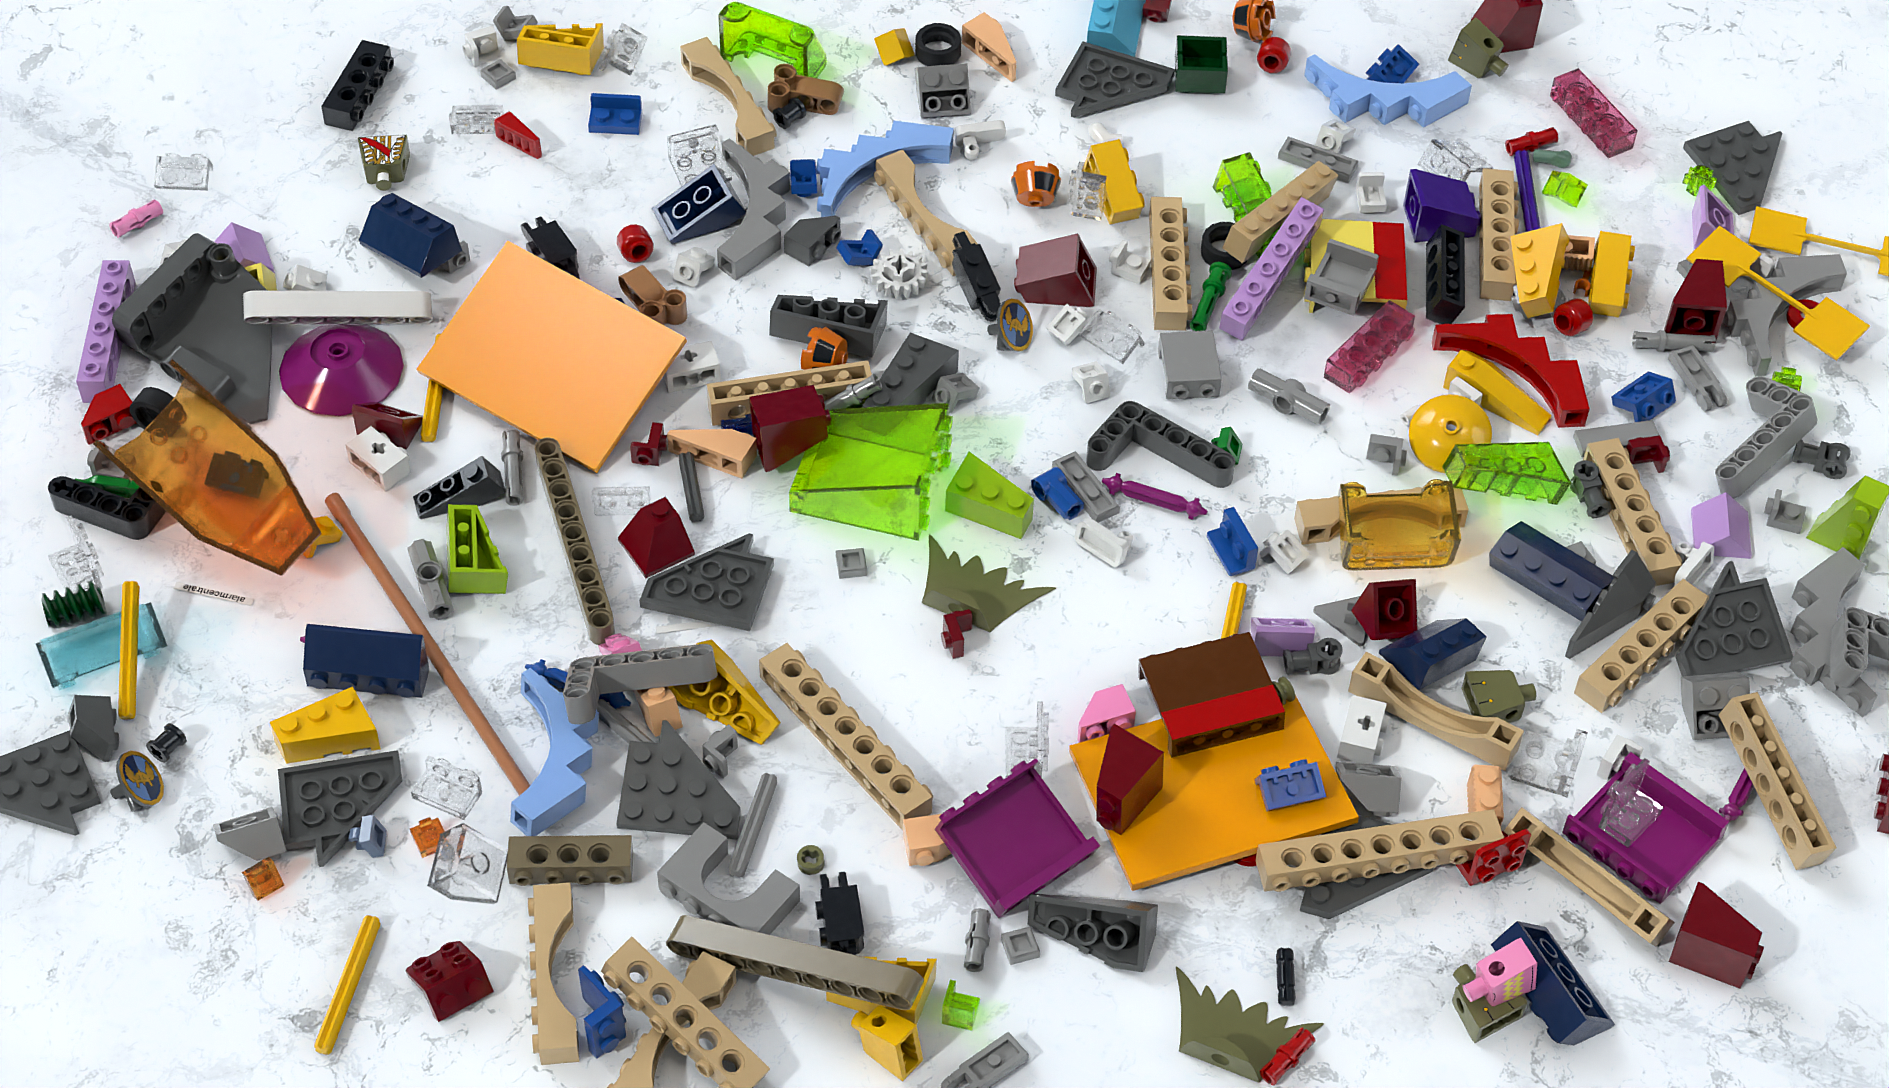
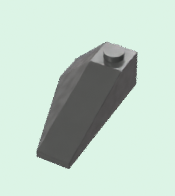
M1631 550L1613 574L1614 579L1608 590H1602L1593 611H1589L1571 637L1565 657L1573 658L1637 619L1644 609L1648 611L1656 599V596L1653 595L1656 582L1636 551Z
M1031 893L1029 894L1027 925L1059 941L1063 940L1079 948L1078 951L1086 955L1091 954L1104 961V964L1112 968L1144 972L1156 936L1158 905L1129 900Z

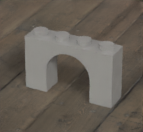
M703 822L658 870L657 877L660 892L669 899L674 898L682 903L684 908L693 915L698 914L709 921L770 935L800 902V885L775 869L753 894L744 899L727 901L713 896L704 887V882L728 855V840L726 836Z

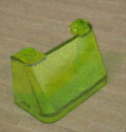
M740 2L727 4L718 14L720 54L724 60L732 62L734 56L744 54V57L748 59L755 51L793 65L797 75L818 78L826 67V52L815 32L808 26Z

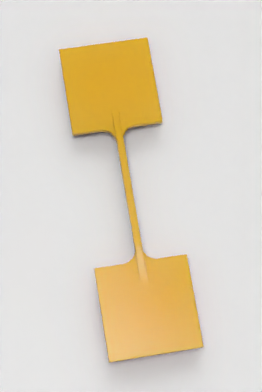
M1756 206L1748 244L1800 256L1803 242L1813 241L1874 255L1880 260L1878 274L1889 276V236L1884 237L1883 247L1881 250L1814 234H1807L1805 231L1806 217Z
M1720 225L1686 258L1692 264L1696 259L1723 261L1725 286L1727 288L1739 277L1749 276L1803 312L1805 318L1795 327L1793 332L1836 361L1870 328L1869 324L1828 297H1825L1815 308L1808 309L1750 270V266L1762 253Z

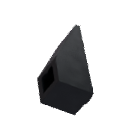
M480 456L413 496L418 517L425 519L447 514L448 504L485 505L505 493L506 489L500 470L483 456Z

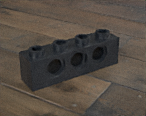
M361 40L321 106L325 125L353 131L357 123L362 121L366 108L372 104L378 88L380 89L383 86L387 73L393 69L394 58L391 57L390 46Z
M1441 224L1426 243V319L1439 324H1452L1465 308V237L1463 232Z

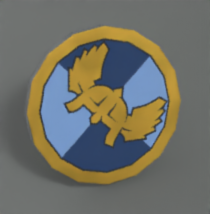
M1011 298L1002 302L997 313V324L987 327L989 335L997 334V350L1005 351L1008 347L1011 351L1020 352L1028 348L1033 335L1031 316L1026 306L1018 299Z
M128 751L122 754L116 764V773L120 784L110 790L112 797L119 799L125 795L131 812L138 811L143 806L151 807L159 803L163 797L164 785L155 764L147 756L137 751Z

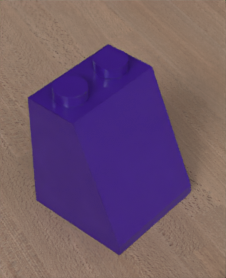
M1410 169L1403 207L1414 242L1429 241L1441 224L1463 232L1465 238L1475 237L1477 226L1481 225L1480 211H1476L1474 193L1469 191L1467 182L1418 169Z

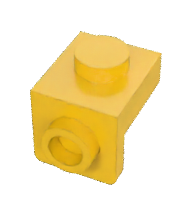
M327 516L303 519L298 524L292 543L306 558H312L317 545L340 542L343 532Z

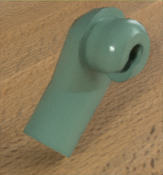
M1536 149L1533 153L1534 162L1548 163L1559 168L1569 166L1572 159L1571 153L1566 150L1550 151Z

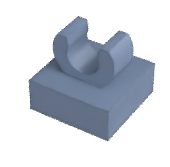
M374 815L363 816L361 828L350 829L349 841H357L356 849L366 850L372 858L384 856L387 830Z

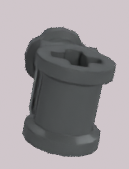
M1801 439L1795 446L1792 462L1801 461L1814 465L1813 471L1822 473L1830 479H1841L1847 473L1846 461L1850 458L1851 450L1842 443L1821 441L1820 446L1804 443Z
M1588 460L1577 462L1573 470L1574 476L1570 481V489L1577 495L1580 503L1585 502L1588 517L1593 519L1602 517L1611 510V504L1605 500L1601 492L1602 482L1598 476V467L1595 463Z
M1324 638L1319 642L1307 644L1306 650L1290 652L1288 649L1283 650L1286 674L1293 675V672L1309 670L1310 675L1318 673L1331 675L1336 673L1340 668V657L1343 651L1341 643L1334 638Z

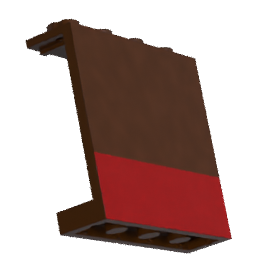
M1250 632L1233 634L1226 638L1205 641L1201 644L1176 648L1173 651L1156 655L1152 654L1139 659L1138 678L1139 680L1146 679L1168 733V750L1171 758L1284 730V707Z

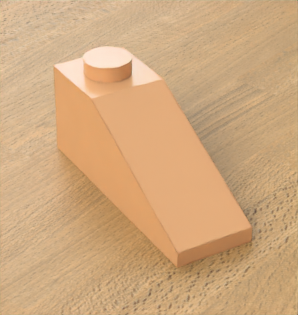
M985 12L963 24L962 44L1011 82L1015 81L1016 59L1001 24Z
M733 429L669 430L667 433L669 452L677 455L691 452L694 456V461L741 479L757 457L756 438Z
M941 814L903 819V839L909 866H926L933 862H939L952 854L935 831L936 826L941 821L939 818Z

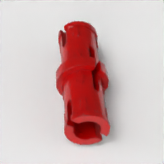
M1554 127L1539 132H1526L1524 136L1506 140V151L1509 156L1515 155V152L1518 150H1530L1533 152L1539 147L1557 143L1559 139L1558 133Z
M1303 1027L1299 1028L1285 1045H1280L1276 1049V1054L1259 1071L1261 1077L1268 1084L1271 1083L1274 1086L1290 1068H1295L1299 1064V1058L1316 1041L1312 1033L1307 1029L1304 1030Z

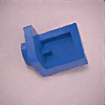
M814 159L790 161L791 194H796L799 197H809L817 193L816 161Z
M867 229L862 240H840L836 249L848 265H873V260L877 259L883 244L872 229Z

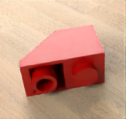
M121 384L94 395L81 422L88 445L137 424L130 413L132 400Z

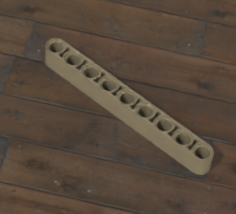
M542 438L535 444L537 468L589 638L594 644L600 645L605 643L606 637L615 634L613 613L560 445L554 438Z
M687 915L680 916L666 941V946L673 953L682 957L697 960L704 951L735 966L736 970L900 1010H909L912 1007L924 982L923 977L918 972L907 967Z

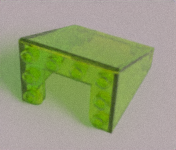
M935 403L829 410L831 426H827L828 438L804 452L789 491V511L919 541L922 530L927 531L930 521V515L927 514L931 499L927 496L931 485L930 474L935 475L936 471L942 473L944 468H949L952 458V452H948L953 437L952 434H949L953 423V416H949V404Z

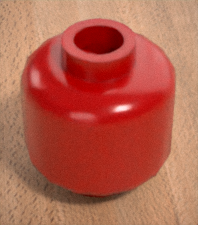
M1280 37L1267 38L1262 42L1257 54V62L1260 68L1268 73L1283 71L1289 62L1291 48Z
M637 224L628 225L619 231L616 244L623 258L628 262L641 263L651 256L654 243L643 226Z
M1574 298L1555 309L1553 315L1554 324L1563 335L1574 336L1587 330L1592 325L1593 311L1586 301Z

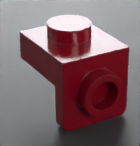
M1146 0L1145 4H1143V17L1152 22L1167 21L1172 0Z
M652 422L648 443L631 442L632 463L659 466L662 451H667L668 439L667 435H664L663 423Z
M1660 435L1644 438L1638 437L1628 441L1626 449L1628 450L1632 465L1653 462L1658 473L1665 471L1667 462L1670 461V450L1668 446L1664 445Z
M970 609L953 611L950 614L943 615L941 641L944 649L949 648L952 659L964 657V637L962 632L972 629V613Z

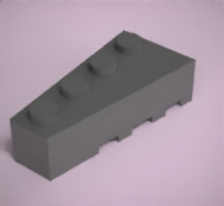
M777 295L770 310L769 336L809 344L812 338H809L807 335L812 328L818 327L823 329L827 327L847 341L848 353L872 358L886 327L888 300H878V304L865 303V299H854V303L838 302V298L835 297L814 301L813 296Z
M910 332L880 378L882 390L869 395L862 406L863 428L888 436L910 416V411L916 406L920 407L926 401V397L935 390L940 377L958 372L959 350Z

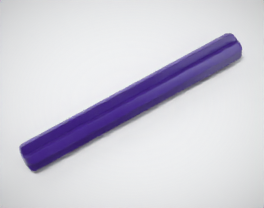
M1518 150L1515 152L1514 162L1525 231L1528 232L1540 229L1541 227L1529 153L1526 150Z

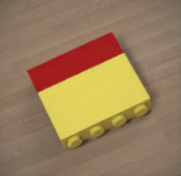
M1322 219L1320 227L1308 243V248L1305 247L1303 263H1308V267L1304 268V282H1307L1310 274H1315L1326 253L1327 243L1330 239L1377 254L1379 259L1376 274L1362 301L1393 303V318H1404L1407 305L1404 223ZM1304 299V302H1309V313H1313L1315 302Z

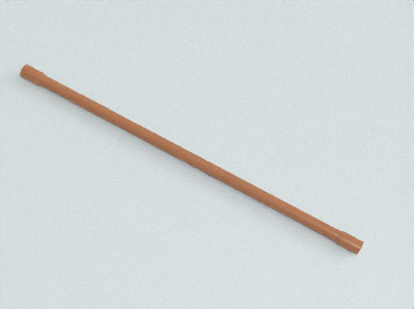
M332 493L328 495L325 499L326 506L334 518L341 524L412 634L423 635L428 658L520 796L530 787L529 782L352 517L350 509L340 494Z

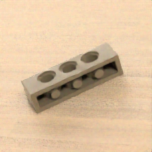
M632 835L509 836L507 856L509 884L527 886L530 884L578 883L589 885L592 883H610L618 885L632 882ZM601 860H604V861H605V862H603V863H596V862L601 861Z

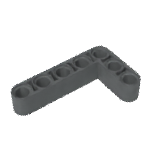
M1126 401L1120 404L1088 440L1086 463L1088 467L1095 471L1107 469L1133 441L1217 488L1228 487L1233 481L1235 459L1230 453L1134 401Z

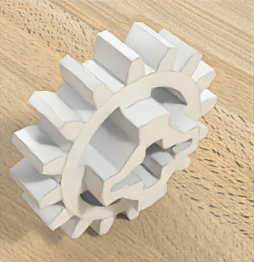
M891 249L889 250V255L881 253L880 260H873V266H871L872 285H877V292L885 290L886 297L890 294H895V299H898L901 294H904L906 298H909L910 292L917 295L919 294V288H925V281L928 279L927 264L922 262L920 255L913 257V251L904 254L903 249H900L898 253Z

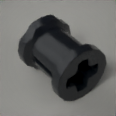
M793 97L784 107H778L773 110L774 120L779 127L787 129L790 127L791 122L806 116L805 106L798 98Z
M168 723L164 726V731L155 740H150L146 747L153 757L165 763L170 759L169 755L179 745L183 746L187 740L185 734L178 727Z

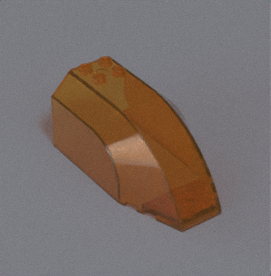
M172 359L169 364L184 377L174 399L138 437L119 449L115 450L98 440L93 445L195 538L283 576L322 534L293 480L283 457L196 376Z

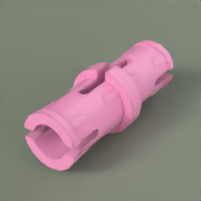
M154 199L142 207L129 210L128 214L109 224L110 229L119 238L132 229L144 227L146 222L162 215L163 209L160 203Z

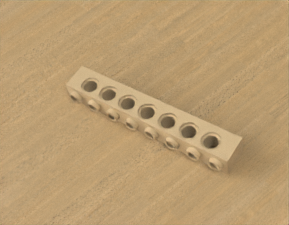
M785 643L759 660L760 678L902 830L903 819L928 816L932 813L933 795L930 789L925 784L921 785L914 778L912 770L907 765H902L898 761L890 746H884L873 728L865 726L859 719L855 709L851 706L848 707L841 700L838 691L833 687L830 688L824 682L820 672L815 668L812 669L806 663L803 654L799 650H794L788 643Z
M1491 809L1258 844L1255 861L1264 892L1272 890L1281 892L1292 887H1313L1319 883L1331 881L1340 883L1351 878H1372L1378 874L1390 872L1399 874L1410 869H1431L1437 865L1450 863L1455 865L1473 860L1479 848L1500 840L1504 836L1495 810Z

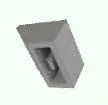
M967 63L915 68L916 92L921 118L971 114Z
M1738 672L1681 677L1682 708L1693 740L1729 737L1719 717V713L1733 697L1750 694L1749 677Z

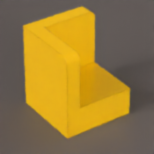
M905 28L893 29L874 38L885 66L901 59L915 56Z

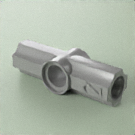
M1257 368L1248 383L1249 390L1271 400L1274 408L1280 413L1290 414L1294 412L1317 425H1321L1329 412L1330 404L1307 393L1304 385L1298 380L1288 379L1284 381L1261 368Z
M424 539L413 541V544L407 547L418 581L419 591L423 596L429 617L437 620L448 618V615L454 612V608L443 578L442 567L438 563L432 542Z

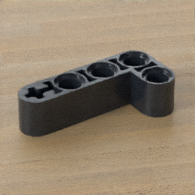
M65 476L56 477L48 484V491L53 506L59 513L134 540L146 538L166 512L162 490L156 483L150 482L141 485L130 499Z

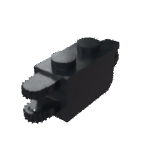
M540 216L535 219L537 228L534 229L527 222L521 224L522 233L528 241L526 243L528 252L580 279L577 249L556 220L546 223Z
M965 231L957 233L952 240L955 247L952 251L954 256L952 266L971 310L979 308L987 321H994L997 318L998 309L1001 305L998 297L1001 288L981 244H971Z
M839 872V887L829 888L827 874H820V901H815L817 920L823 919L824 926L819 928L820 945L827 946V949L852 955L859 954L864 949V927L857 884L848 885L846 872Z

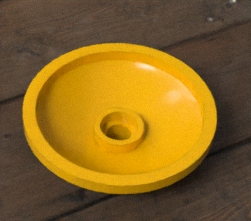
M1441 395L1426 401L1413 415L1409 427V442L1417 459L1426 467L1446 474L1461 473L1475 467L1486 456L1492 440V427L1485 411L1471 399L1459 395ZM1452 424L1456 429L1449 431L1446 426Z

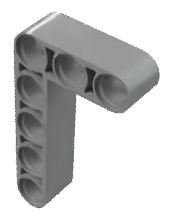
M1763 376L1754 377L1746 383V391L1751 409L1769 419L1716 468L1715 475L1721 494L1726 492L1732 498L1741 496L1816 426L1818 419L1812 397Z
M1850 607L1845 610L1831 630L1830 677L1835 684L1843 688L1853 686L1868 666V653L1889 661V619Z
M697 644L583 657L574 660L569 666L563 691L569 722L571 724H584L593 720L600 694L703 683L715 679L718 674L713 647L708 644Z

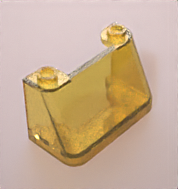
M1430 480L1423 486L1421 493L1367 495L1366 487L1358 482L1340 484L1338 499L1343 568L1353 571L1441 568L1453 563L1461 542V533L1452 481Z

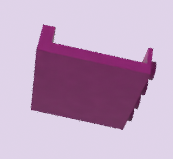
M1630 752L1624 758L1620 770L1575 816L1571 814L1567 816L1562 833L1572 843L1578 844L1588 851L1594 859L1603 862L1614 870L1620 878L1629 881L1640 889L1646 897L1654 899L1661 905L1723 838L1730 821Z
M1037 758L1028 764L1025 760L1021 761L1010 770L1012 774L1005 779L1002 776H998L987 785L988 790L982 794L976 791L963 800L965 805L956 810L954 807H951L939 816L941 821L935 828L937 834L998 919L1027 900L1029 894H1036L1088 859L1100 847L1094 837L1088 840L1084 837L1034 767L1039 762Z

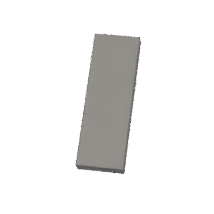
M1289 136L1278 153V159L1306 169L1320 161L1339 175L1338 180L1349 183L1359 162L1358 160Z
M1653 420L1575 430L1573 437L1581 457H1584L1588 443L1619 438L1623 448H1626L1628 441L1631 439L1658 436L1659 433Z
M1076 451L1052 461V468L1058 467L1062 470L1067 479L1068 486L1084 502L1083 508L1094 521L1099 523L1119 514L1120 506Z

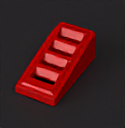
M508 111L494 120L497 138L536 159L542 157L540 138L512 112Z

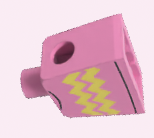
M1519 938L1480 960L1476 964V979L1462 985L1464 993L1470 1002L1485 996L1491 1006H1496L1536 989L1537 962L1523 940Z

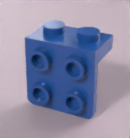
M583 965L578 969L582 997L594 1010L584 1018L589 1052L597 1059L604 1053L613 1051L619 1042L626 1038V1018L623 1015L622 1009L624 1003L615 991H608L604 986L603 979L595 970L590 972Z

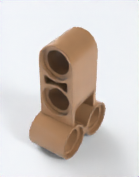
M785 63L779 64L774 68V81L768 85L767 108L773 113L774 109L784 107L791 98L796 97L804 104L806 111L834 115L838 112L844 88L839 83L797 75L794 66Z
M644 265L618 277L623 293L640 313L664 326L666 323L679 325L686 321L688 314L685 293L677 289L667 291Z

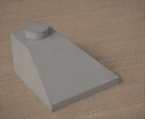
M1336 762L1335 768L1340 779L1368 811H1373V815L1380 817H1389L1391 813H1399L1402 778L1395 766Z
M273 807L213 824L218 842L256 861L263 859V862H271L281 858V853L287 852Z

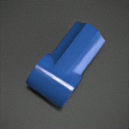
M1054 467L1031 480V487L1037 498L1041 501L1047 500L1064 519L1072 520L1083 510L1084 502L1068 486L1064 473L1058 467Z

